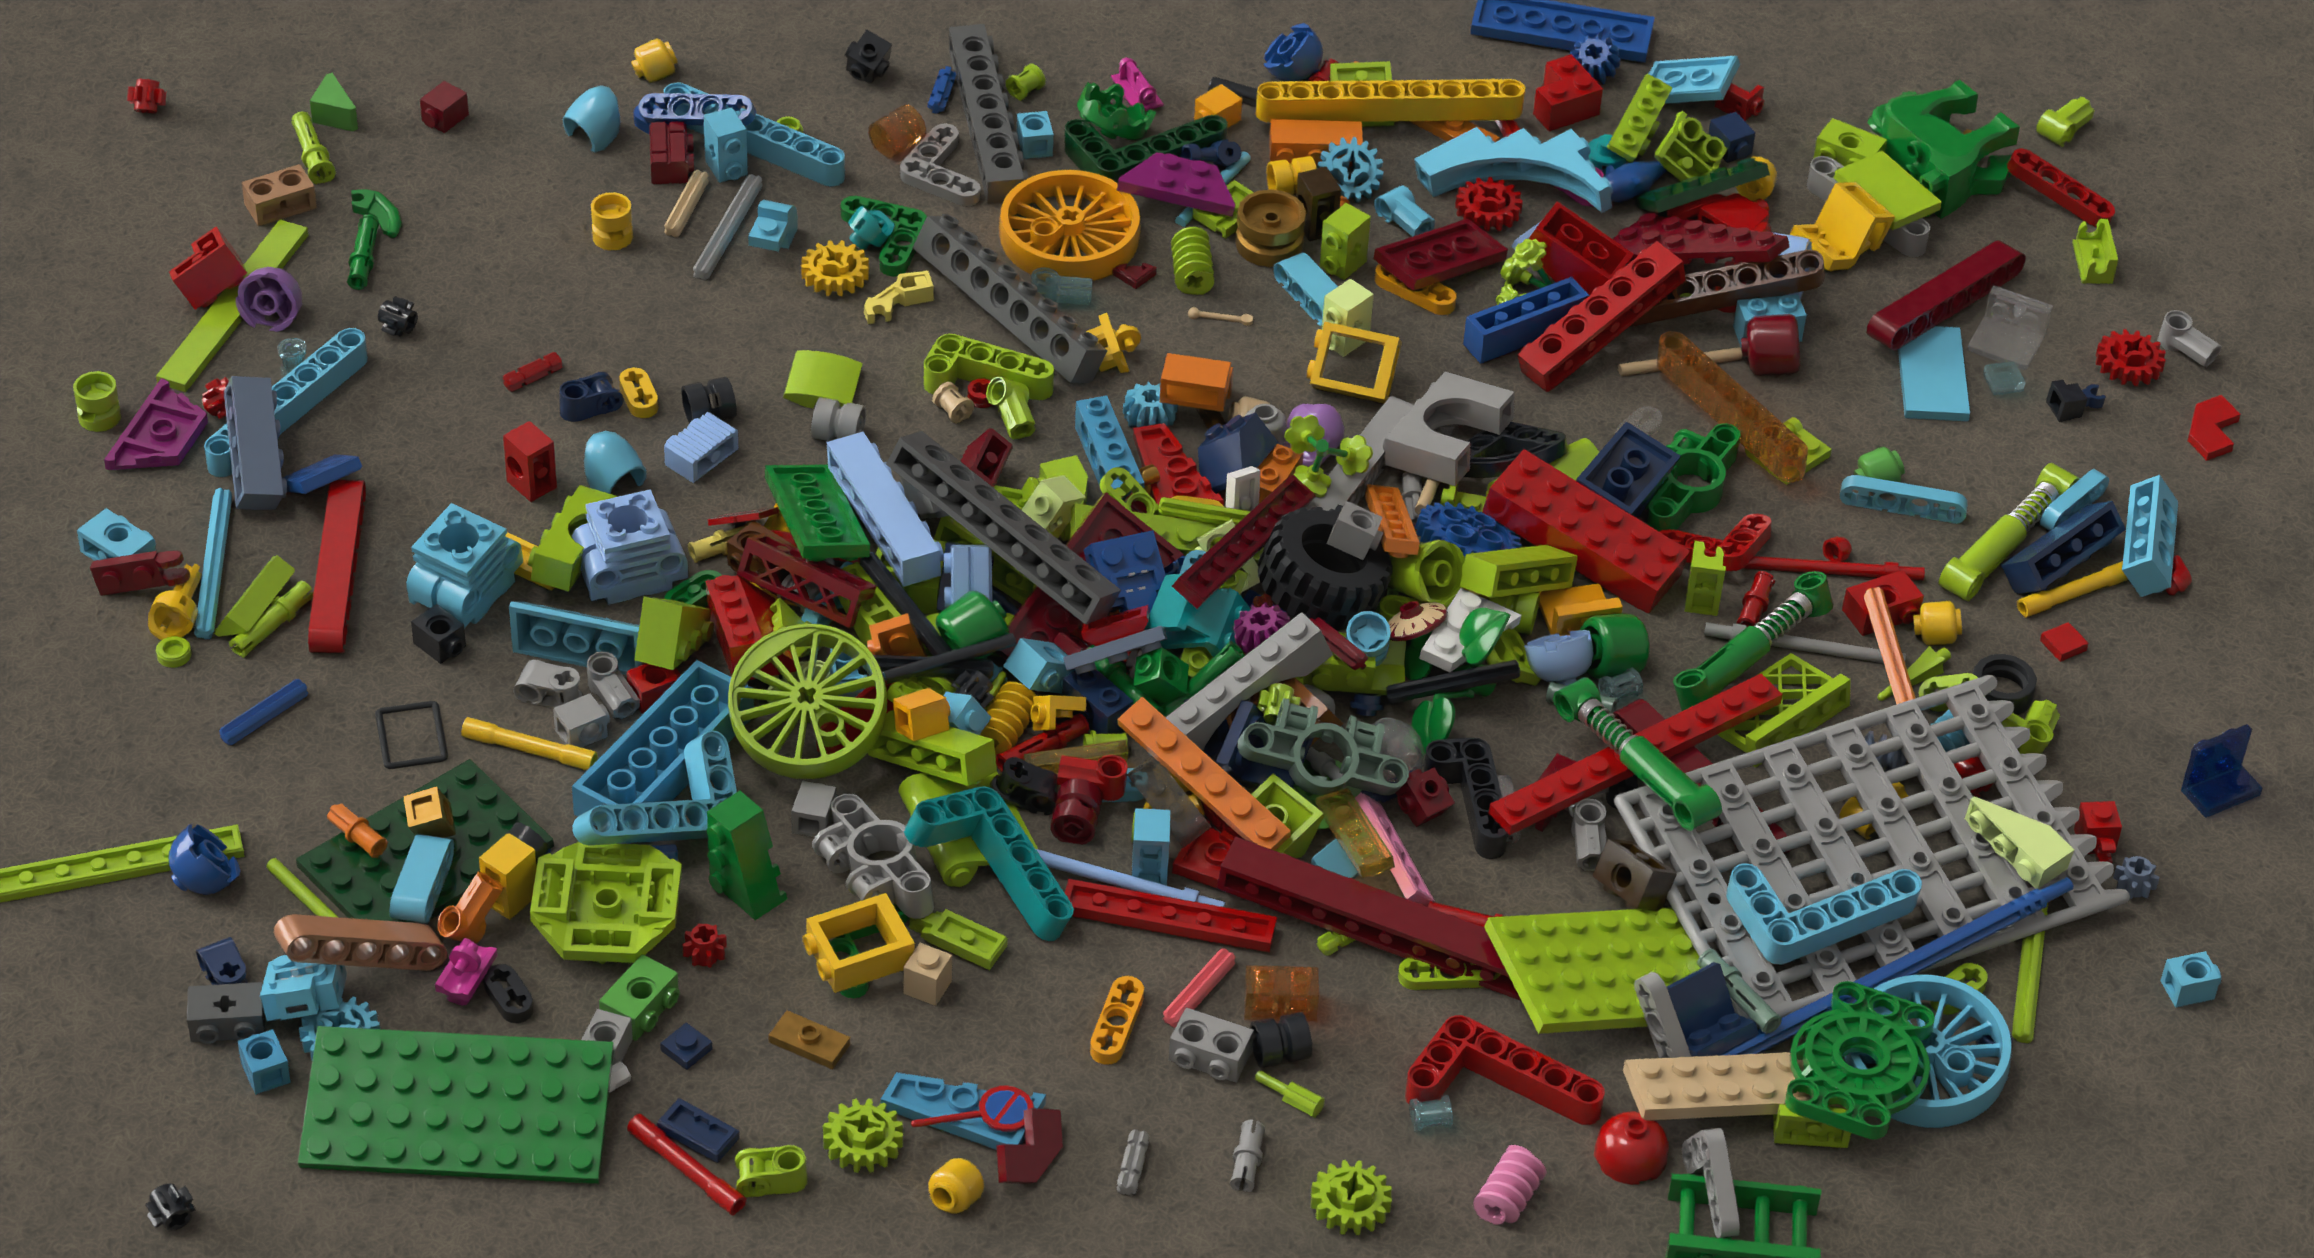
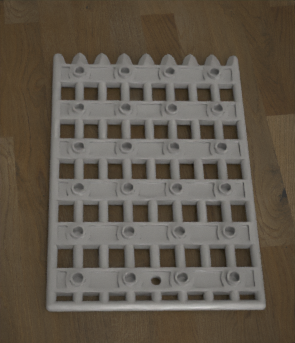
M1986 675L1686 772L1685 774L1696 784L1700 783L1701 785L1710 786L1717 793L1722 804V813L1719 817L1724 825L1697 833L1696 829L1692 831L1684 829L1678 823L1673 809L1647 785L1618 794L1614 798L1615 806L1637 845L1662 863V859L1668 858L1674 867L1677 875L1667 894V899L1699 957L1703 952L1711 949L1708 943L1715 941L1723 955L1721 958L1730 967H1736L1742 973V979L1781 1018L1832 993L1836 984L1840 982L1856 981L1848 963L1874 955L1881 968L1914 951L1915 949L1911 942L1934 934L1940 938L2035 889L2033 886L2028 888L2024 880L2018 875L2016 869L2004 857L1999 856L1993 850L1992 845L1981 834L1974 832L1964 819L1970 800L1973 798L1970 790L1994 783L2003 798L1991 801L1990 803L2051 826L2074 849L2068 869L2039 888V890H2042L2068 877L2074 887L2073 890L2063 894L2069 908L2048 915H2044L2042 910L2008 926L2007 929L1998 931L1916 974L2125 904L2129 901L2130 895L2124 889L2104 890L2101 884L2113 874V864L2105 861L2086 862L2084 856L2096 847V836L2090 834L2070 835L2067 831L2069 827L2079 820L2080 811L2074 807H2053L2050 802L2062 794L2063 783L2057 780L2037 781L2033 776L2046 766V755L2039 753L2020 754L2017 748L2029 740L2030 729L2025 727H2003L2001 722L2013 713L2014 704L2006 700L1987 701L1985 695L1997 686V679L1993 675ZM1946 703L1954 718L1929 725L1921 711ZM1885 723L1893 737L1868 745L1860 731ZM1962 730L1970 744L1946 752L1937 737ZM1824 743L1832 757L1807 765L1799 750ZM1901 749L1909 764L1884 772L1876 757ZM1978 756L1986 771L1962 779L1953 764ZM1763 763L1770 777L1744 785L1737 770ZM1840 770L1848 784L1822 792L1814 777ZM1917 776L1925 791L1900 799L1892 784ZM1778 789L1786 804L1760 813L1752 798ZM1855 796L1864 811L1838 819L1830 804ZM1638 803L1646 818L1639 820L1631 805ZM1933 803L1941 818L1916 826L1908 811ZM1794 817L1802 832L1776 840L1768 825ZM1871 823L1879 839L1854 847L1846 831ZM1653 830L1661 845L1654 847L1647 832ZM1949 830L1958 845L1932 853L1924 838ZM1731 837L1739 852L1713 860L1705 845ZM1809 844L1817 859L1791 867L1783 852ZM1888 851L1896 866L1870 874L1862 859ZM1966 858L1974 873L1949 881L1941 865ZM1743 863L1758 867L1787 912L1791 913L1894 871L1907 869L1915 872L1922 881L1921 891L1915 907H1921L1928 922L1903 930L1897 919L1862 932L1861 935L1866 943L1842 951L1838 949L1835 943L1800 957L1803 964L1776 973L1771 962L1767 961L1729 904L1726 897L1728 886L1721 873L1734 869V867ZM1825 871L1834 887L1807 895L1799 880ZM1684 885L1692 901L1685 903L1677 887ZM1982 885L1990 901L1966 909L1957 893ZM1716 897L1720 900V903L1717 905L1711 904L1708 898ZM1698 913L1700 914L1702 920L1704 921L1707 929L1702 931L1700 930L1697 922L1693 917V915ZM1811 977L1819 992L1792 1001L1784 985ZM1731 998L1735 1013L1751 1019Z

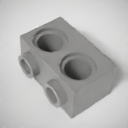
M1185 1008L1170 1037L1169 1060L1182 1068H1194L1209 1073L1215 1079H1227L1237 1083L1252 1053L1254 1030Z

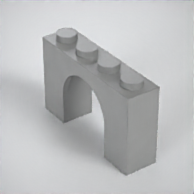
M1444 372L1436 382L1430 385L1425 395L1415 402L1414 407L1408 414L1402 416L1399 424L1392 432L1386 434L1383 441L1385 465L1456 486L1470 470V442L1433 431V429L1444 425L1461 424L1500 435L1514 419V392Z

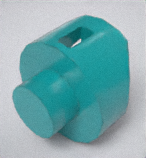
M1609 134L1601 135L1599 138L1593 139L1588 143L1591 150L1589 160L1594 167L1603 172L1604 176L1606 175V169L1602 170L1603 165H1612L1614 169H1617L1626 164L1624 157L1607 148L1613 136Z
M863 206L859 207L848 220L849 226L854 230L849 239L863 250H866L870 244L882 247L894 229V223L880 210H866Z

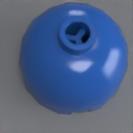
M1302 23L1291 27L1294 32L1287 37L1283 33L1279 35L1264 54V59L1267 61V63H1263L1273 76L1281 81L1309 80L1312 74L1317 73L1319 70L1318 67L1323 57L1321 41L1309 25Z
M192 824L188 825L175 838L168 855L169 866L173 872L171 876L173 882L183 891L189 889L194 893L202 895L213 894L229 886L240 876V867L234 856L228 860L222 852L227 846L215 834L198 824L193 829Z

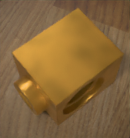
M438 787L403 796L408 828L415 836L422 834L446 838L456 835L451 803Z

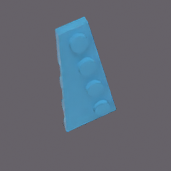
M896 1073L881 1097V1103H886L887 1111L895 1110L898 1115L918 1120L979 1110V1102L982 1095L988 1090L978 1089V1084L963 1082V1085L954 1086L944 1084L943 1079ZM1033 1093L1032 1097H1030L1034 1108L1043 1109L1046 1104V1094ZM981 1117L929 1125L997 1150L998 1145H1023L1025 1141V1127L1013 1132L999 1131L987 1125Z

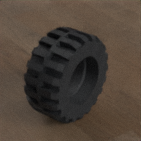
M1304 507L1294 512H1289L1282 516L1280 521H1277L1258 562L1260 583H1262L1265 594L1272 597V603L1279 605L1280 608L1285 610L1287 616L1292 619L1302 612L1307 618L1316 619L1320 617L1332 628H1335L1336 631H1345L1351 618L1360 612H1375L1393 574L1390 555L1384 551L1381 541L1375 551L1369 548L1364 560H1361L1326 544L1340 511L1334 509L1326 511L1322 507H1312L1308 510Z

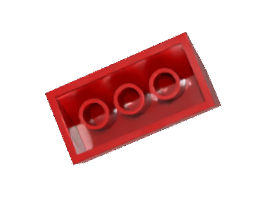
M722 575L713 580L705 581L708 609L712 610L710 619L714 623V630L732 677L734 669L744 653L759 639L773 632L774 625L771 617L775 613L770 610V606L776 600L739 575ZM789 650L777 656L790 673L796 672L792 654ZM771 662L760 669L771 676L780 675V672Z

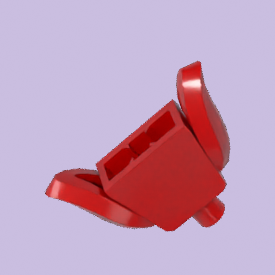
M1733 193L1728 196L1713 194L1671 208L1666 212L1667 217L1675 216L1689 221L1701 220L1703 223L1725 224L1727 227H1745L1753 231L1772 232L1771 226L1768 223L1769 206L1767 202L1763 199H1757L1752 202L1739 193Z

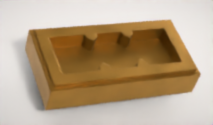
M786 1010L770 1032L769 1043L833 1070L850 1046V1037Z

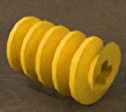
M1018 682L1003 684L987 708L986 712L992 718L980 735L994 739L996 756L1015 746L1018 738L1024 732V728L1030 722L1033 696H1036V694L1024 684Z

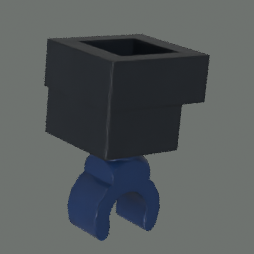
M2056 380L2051 382L2046 402L2057 420L2063 422L2082 417L2085 407H2103L2106 396H2096L2099 388L2097 384L2088 385L2086 389L2082 390L2078 383L2067 385L2064 380Z

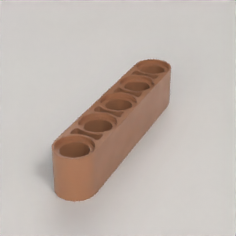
M293 914L281 918L274 927L275 938L287 957L294 962L428 971L438 968L447 957V950L439 937L429 925L423 923Z

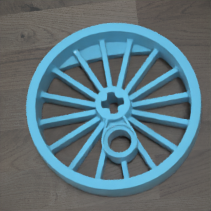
M1937 975L1903 976L1875 987L1874 989L1918 1004H1921V1000L1940 1002L1932 1034L1929 1038L1921 1040L1929 1055L1930 1072L1928 1084L1931 1100L1919 1098L1908 1108L1892 1114L1891 1118L1914 1126L1939 1128L1964 1123L1986 1111L2003 1090L2009 1074L2012 1055L2010 1032L2005 1019L1997 1007L1973 987L1960 981ZM1948 1004L1961 1009L1962 1011L1942 1032L1938 1030L1945 1005ZM1885 1007L1874 1008V1011L1881 1015L1892 1013ZM1969 1017H1974L1982 1024L1951 1037ZM1916 1018L1918 1027L1925 1026L1923 1020ZM1984 1035H1990L1996 1043L1965 1045ZM1852 1052L1844 1056V1061L1854 1068L1867 1069L1865 1064H1876V1061L1865 1053ZM1998 1057L1999 1064L1996 1066L1977 1061L1975 1058ZM1973 1073L1990 1078L1983 1084L1973 1077ZM1935 1076L1951 1096L1950 1099L1939 1100ZM1916 1077L1914 1083L1916 1088L1922 1081V1077ZM1968 1085V1089L1972 1092L1963 1095L1958 1088ZM1904 1095V1096H1903L1902 1098H1900L1898 1101L1903 1100V1099L1906 1098L1907 1096Z

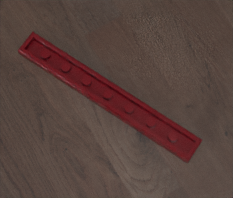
M1291 474L1183 573L1172 587L1198 609L1266 545L1277 521H1280L1282 516L1297 509L1307 507L1316 495Z

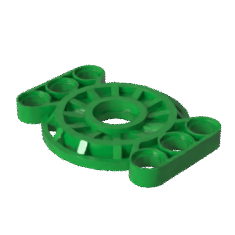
M1844 981L1836 984L1833 989L1831 999L1832 1010L1810 1019L1801 1026L1794 1036L1790 1050V1066L1795 1079L1787 1086L1785 1104L1791 1112L1864 1138L1880 1139L1888 1133L1891 1115L1908 1108L1919 1099L1926 1089L1930 1063L1929 1055L1921 1040L1931 1036L1935 1016L1924 1005L1855 982ZM1849 995L1854 997L1857 1002L1845 1003L1839 997ZM1885 1007L1892 1013L1881 1015L1875 1012L1874 1008ZM1913 1018L1921 1019L1927 1025L1922 1027L1914 1026L1908 1020ZM1803 1037H1805L1806 1042L1798 1046ZM1852 1052L1865 1053L1876 1061L1877 1067L1871 1069L1854 1068L1848 1065L1843 1060V1057ZM1797 1059L1803 1060L1804 1070L1802 1072L1797 1063ZM1915 1076L1922 1077V1081L1917 1088L1914 1084ZM1803 1092L1810 1095L1812 1099L1801 1101L1796 1099L1793 1094ZM1904 1095L1907 1096V1097L1904 1098L1903 1100L1898 1101V1100H1899L1900 1098H1902ZM1832 1104L1842 1105L1847 1111L1835 1113L1828 1106ZM1868 1116L1877 1117L1882 1121V1124L1870 1125L1866 1123L1864 1118Z

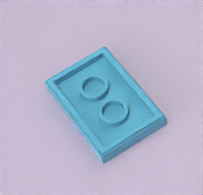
M1738 56L1655 61L1649 75L1660 79L1672 87L1665 103L1723 100L1740 66Z

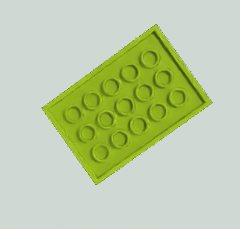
M1664 907L1659 911L1628 909L1489 917L1484 926L1538 1034L1647 1027L1648 1025L1635 991V980L1650 972H1655L1662 978L1667 987L1701 969L1697 965L1699 955L1672 907Z

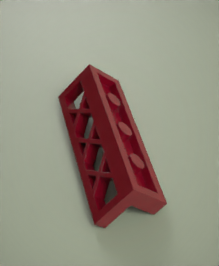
M766 533L747 538L737 575L848 628L854 627L861 602L873 598L877 585L826 561H811L807 558H802L798 548ZM753 555L762 559L767 572L760 575L749 570ZM782 569L789 571L795 585L789 588L783 586L777 571ZM810 582L817 584L823 599L818 601L810 599L805 585ZM840 595L851 600L847 616L838 612L833 598Z

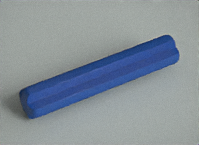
M300 679L293 680L221 727L219 730L220 738L229 746L235 744L308 695L306 684Z

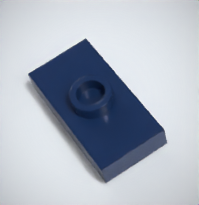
M680 1098L657 1121V1126L667 1136L717 1163L740 1139L739 1130Z

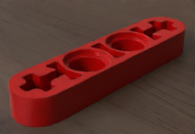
M2016 149L2012 153L2007 163V169L2012 175L2094 227H2097L2099 219H2108L2110 223L2115 214V208L2108 200L2027 149ZM2042 177H2047L2051 179L2054 183H2049L2045 181ZM2068 193L2076 195L2080 200L2070 197Z

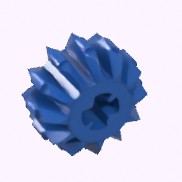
M1598 33L1595 39H1591L1586 34L1585 42L1576 41L1574 45L1575 50H1571L1570 54L1595 80H1600L1604 84L1606 81L1605 76L1614 78L1616 74L1615 69H1618L1620 66V58L1618 57L1620 54L1617 45H1613L1610 37L1602 40Z

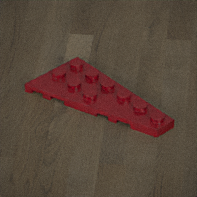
M1647 213L1640 216L1637 222L1620 230L1619 234L1612 238L1634 253L1629 262L1633 261L1643 249L1649 248L1656 241L1680 258L1683 264H1690L1691 258H1704L1705 263H1716L1718 260L1733 257L1735 263L1770 262L1790 247L1788 236L1773 234L1771 231L1759 232L1745 227L1734 228L1727 227L1725 224L1703 223L1701 220L1689 221L1675 216H1658L1655 213Z
M1104 493L1066 546L1086 561L1083 550L1091 543L1148 532L1153 529L1108 493ZM1154 531L1163 567L1165 568L1184 554ZM1036 585L1012 618L1008 627L1010 633H1013L1016 645L1020 638L1053 643L1059 632L1070 634L1083 625V622ZM1015 646L997 651L996 653L1007 661Z

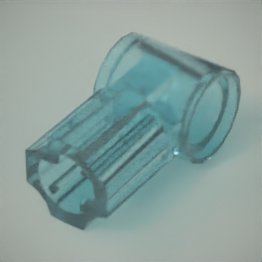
M1038 268L1032 272L1031 283L1038 288L1037 291L1045 298H1049L1058 304H1091L1092 278L1059 276L1056 271L1050 268Z

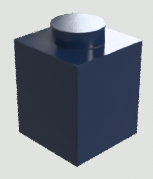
M1736 112L1710 120L1708 134L1723 141L1727 148L1723 159L1727 163L1737 159H1745L1752 154L1756 132Z

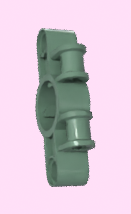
M1283 698L1280 704L1275 726L1263 722L1252 723L1244 730L1238 740L1237 748L1244 758L1288 770L1292 780L1298 787L1314 795H1328L1346 785L1389 796L1395 794L1407 782L1409 777L1408 767L1401 759L1380 753L1385 724L1378 723L1375 726L1357 721L1355 716L1349 717L1345 729L1332 723L1315 724L1318 713L1317 706L1312 705L1310 708L1295 705L1286 698ZM1248 736H1259L1263 741V748L1253 747L1249 743ZM1314 737L1321 738L1324 742L1330 744L1334 742L1344 755L1339 772L1343 776L1332 781H1327V777L1311 776L1301 761L1305 754V747H1302L1303 742ZM1383 770L1393 771L1397 777V783L1387 782L1384 779Z

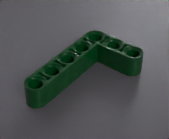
M1218 115L1205 116L1114 150L1089 122L1083 119H1073L1065 124L1064 151L1081 171L1099 174L1118 183L1121 176L1156 152L1181 157V149L1185 144H1197L1202 149L1211 147L1214 142L1226 140L1227 121Z

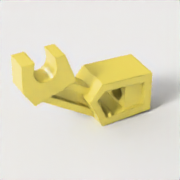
M920 271L898 274L895 283L875 297H868L864 304V315L867 323H875L876 314H882L885 316V321H891L893 306L897 303L909 306L934 301V286L929 272Z

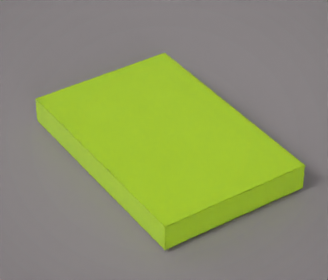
M1883 151L1835 170L1834 179L1838 183L1856 182L1895 216L1890 226L1892 230L1940 210L1941 201Z

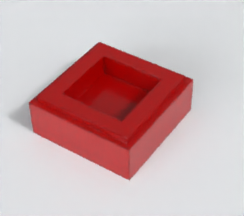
M2069 622L2043 632L2040 641L2060 662L2087 651L2089 644Z

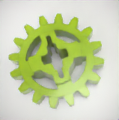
M868 1098L865 1105H860L857 1099H853L852 1107L848 1108L841 1103L839 1104V1114L834 1112L828 1114V1123L823 1124V1147L825 1150H829L830 1160L840 1158V1168L842 1169L848 1164H852L854 1172L858 1173L861 1166H866L869 1172H874V1164L879 1163L885 1168L888 1166V1157L897 1159L898 1148H903L902 1121H897V1112L895 1110L886 1113V1103L884 1102L878 1107H874L872 1099Z
M1342 1160L1341 1168H1337L1332 1163L1329 1164L1327 1174L1319 1171L1317 1173V1181L1312 1182L1311 1209H1317L1316 1219L1323 1220L1327 1218L1326 1228L1330 1230L1335 1225L1340 1226V1234L1343 1235L1347 1232L1348 1228H1353L1356 1235H1360L1361 1227L1364 1226L1371 1232L1374 1231L1375 1222L1383 1224L1386 1219V1213H1390L1392 1187L1386 1185L1387 1177L1385 1174L1376 1177L1375 1166H1371L1367 1170L1362 1169V1161L1359 1160L1356 1162L1355 1167H1350L1347 1160Z

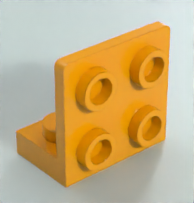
M1600 584L1539 592V607L1550 635L1559 633V636L1570 635L1569 631L1580 630L1583 623L1592 616L1621 614L1623 609L1619 597L1606 599Z

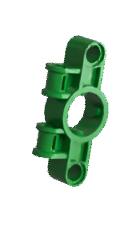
M1728 423L1718 424L1713 427L1706 437L1687 429H1680L1673 437L1674 441L1670 445H1666V447L1681 457L1645 508L1648 510L1647 525L1657 531L1677 530L1691 513L1709 511L1720 503L1726 471L1736 461L1741 433L1737 427ZM1684 474L1697 475L1705 481H1710L1711 484L1704 487H1691L1682 484L1677 478Z

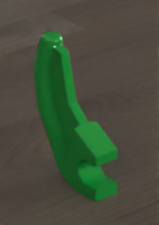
M368 189L351 190L353 213L375 216L379 220L383 234L388 235L390 238L397 237L402 227L399 209L380 192Z

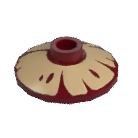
M1411 601L1405 603L1400 607V612L1388 621L1391 632L1390 640L1406 641L1431 632L1447 618L1448 611L1444 604L1437 602L1419 604L1418 601Z

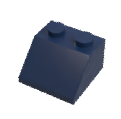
M1256 412L1245 417L1237 415L1226 425L1221 426L1218 423L1204 434L1206 439L1198 447L1199 473L1202 477L1206 476L1211 483V489L1214 493L1225 490L1228 473L1250 466L1258 468L1278 444V441Z

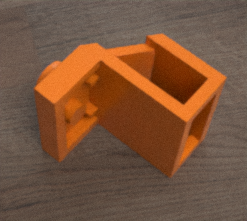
M1167 353L1160 383V403L1223 412L1226 398L1230 399L1232 393V363Z

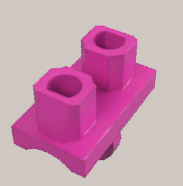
M464 938L461 944L454 947L451 951L450 961L435 983L436 992L446 994L449 1002L462 1006L467 1005L498 956L497 948L481 947L471 940Z

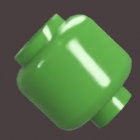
M1880 447L1861 455L1858 459V469L1854 470V475L1901 482V475L1905 474L1897 451H1891L1887 447Z

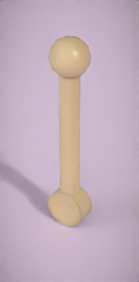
M1192 307L1188 311V317L1191 319L1201 317L1240 322L1246 326L1253 323V316L1250 314L1233 316L1199 311L1196 307Z

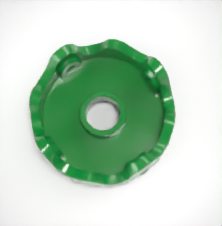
M1087 82L1077 101L1080 117L1101 128L1100 132L1111 139H1116L1117 136L1129 140L1144 138L1155 117L1156 111L1149 110L1145 115V108L1142 103H1135L1132 107L1126 106L1123 100L1125 90L1121 84H1113L1107 90L1101 91L1096 83L1091 84Z

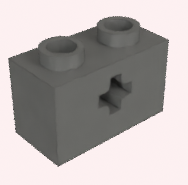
M262 982L188 986L187 1023L190 1042L210 1044L218 1040L237 1039L240 1041L254 1034L265 1032V1012L260 997L263 986Z

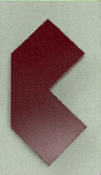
M1038 1108L1024 1110L1026 1145L1002 1144L997 1146L999 1183L1031 1184L1038 1181L1063 1147L1061 1110Z

